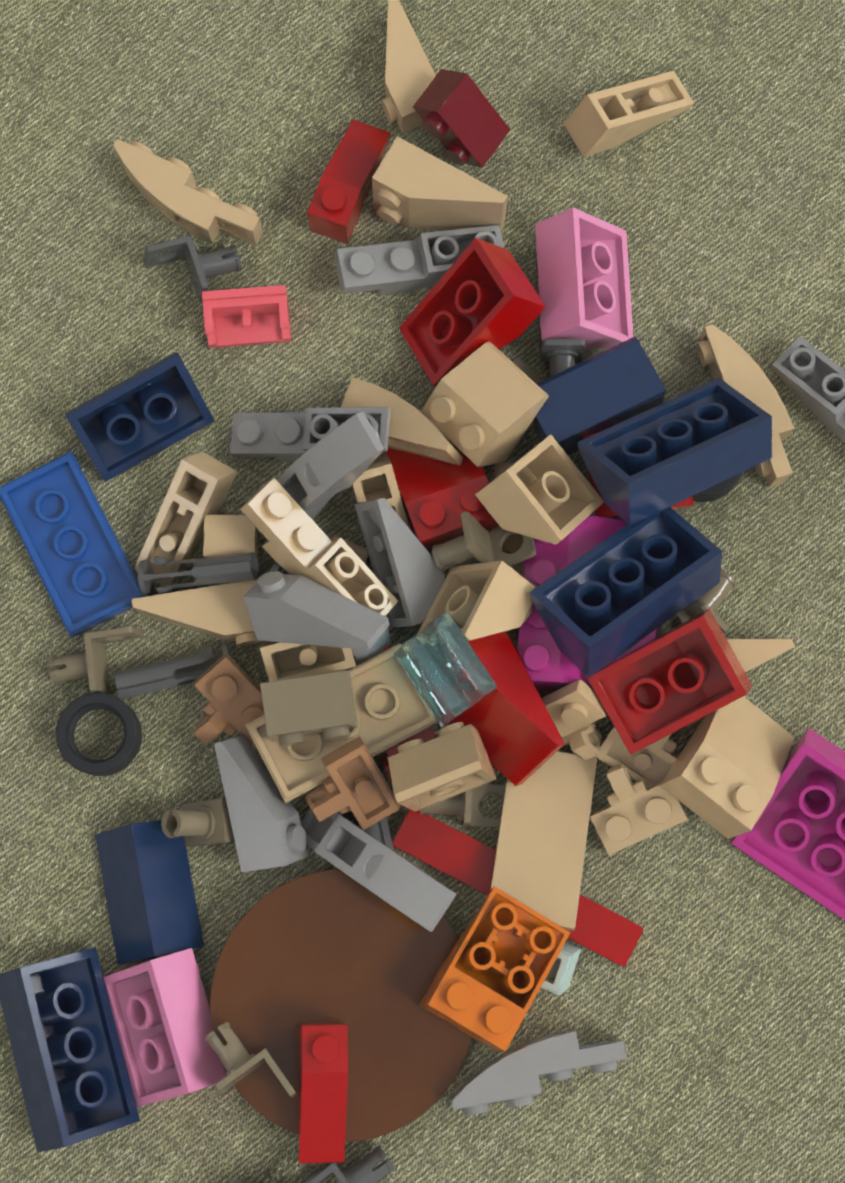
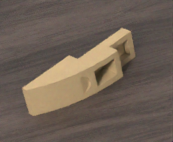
M116 139L113 147L129 179L140 193L169 220L190 234L212 245L218 232L222 231L257 246L263 234L260 217L257 216L256 211L241 203H236L234 206L220 200L216 193L209 189L198 187L195 190L196 184L192 171L183 161L174 157H168L166 160L156 156L150 148L137 141H131L128 144Z
M713 324L705 326L698 339L699 342L696 343V351L703 367L708 366L713 380L717 378L722 379L772 416V458L756 465L755 469L760 478H766L769 488L785 483L793 472L781 441L787 439L794 430L786 407L775 387L752 357L730 336Z
M275 478L266 482L240 509L267 538L262 547L290 575H302L384 616L397 604L398 600L341 537L332 542Z

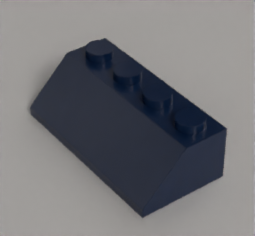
M717 378L579 441L578 450L605 505L631 526L771 459L772 416L722 379Z
M669 507L631 526L629 524L625 525L532 590L530 598L559 650L590 678L719 584L722 551L675 510Z
M96 947L0 974V1003L37 1152L64 1148L140 1121Z

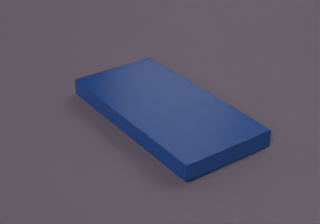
M72 451L0 487V498L71 638H75L133 608L132 599L147 597L141 592L138 578Z

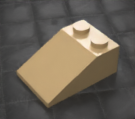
M398 136L372 177L374 210L377 211V215L382 220L391 225H398L400 223L410 229L455 230L500 225L501 231L504 228L507 195Z
M743 696L704 717L660 786L727 839L751 831L769 803L795 737Z

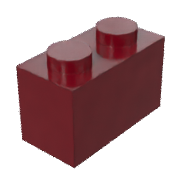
M441 69L413 106V109L423 120L421 123L422 127L430 135L439 139L445 147V155L459 166L468 164L483 168L510 131V128L467 73Z

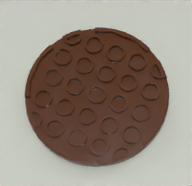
M340 869L311 873L279 886L260 899L237 923L220 953L211 984V1028L224 1046L227 1045V1041L217 1027L225 1022H229L231 1028L250 1055L253 1053L257 1055L266 1048L297 1095L294 1098L289 1096L267 1062L234 1085L239 1093L268 1120L292 1133L298 1134V1023L343 1022L348 1025V1087L345 1142L363 1141L380 1137L398 1130L425 1113L439 1100L453 1082L465 1060L472 1040L471 1036L420 1006L439 969L459 940V936L449 921L443 915L434 930L430 932Z

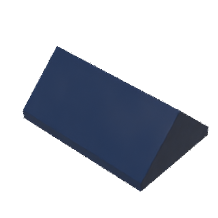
M634 336L537 383L549 397L532 422L540 442L551 434L565 453L569 455L578 451V442L584 439L583 436L601 432L662 404L666 388L639 340Z
M178 352L65 413L66 418L105 482L215 421Z
M162 820L133 823L95 835L117 964L180 952L190 948L204 947L184 836L168 838L162 831Z

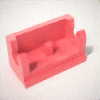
M286 285L202 291L204 326L209 348L291 342L289 301Z

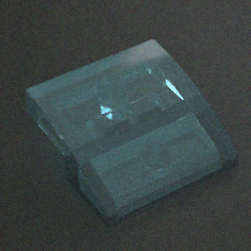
M448 611L434 619L420 634L406 641L394 653V656L441 727L459 717L498 687Z

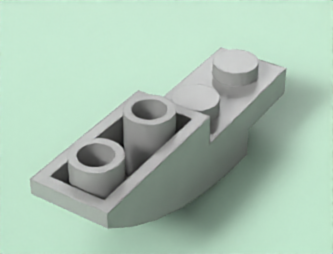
M500 225L420 233L417 240L338 248L334 253L341 293L378 290V295L435 286L475 238L504 248Z
M800 336L772 364V369L796 397L845 443V370Z
M388 407L307 408L306 412L234 413L230 454L236 458H276L280 462H295L323 437L362 411L371 426L378 432L380 442L385 449L383 452H387L391 409Z
M362 411L346 420L313 445L281 474L277 481L309 517L313 519L336 493L350 488L385 449L380 442L378 432L371 426Z
M310 809L301 822V826L306 832L307 845L314 852L430 932L434 930L457 895L338 812L319 822Z
M574 1029L548 1034L528 1041L500 1055L466 1080L451 1096L453 1110L462 1109L463 1116L490 1111L489 1103L506 1100L508 1108L532 1104V1095L542 1094L539 1075L546 1074L548 1081H557L574 1077L573 1069L590 1066L591 1073L618 1069L616 1061L627 1059L624 1041L618 1038L579 1046L577 1033Z

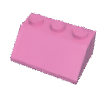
M570 208L536 223L539 297L546 306L540 313L542 341L544 339L585 340L584 350L610 349L632 338L633 323L626 230L576 208Z
M192 948L153 959L103 977L137 1107L189 1094L218 1083L225 1078L226 1071L210 1045L204 1040L212 1032L210 1006L200 977V968L196 963Z

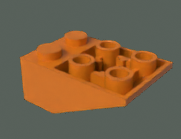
M494 886L442 964L420 1006L490 1049L506 1052L571 932Z

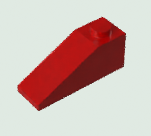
M354 119L352 120L320 179L308 209L307 215L310 231L346 244L349 243L372 185V177L380 165L391 137V132Z
M343 1022L298 1023L299 1164L344 1162L348 1025Z

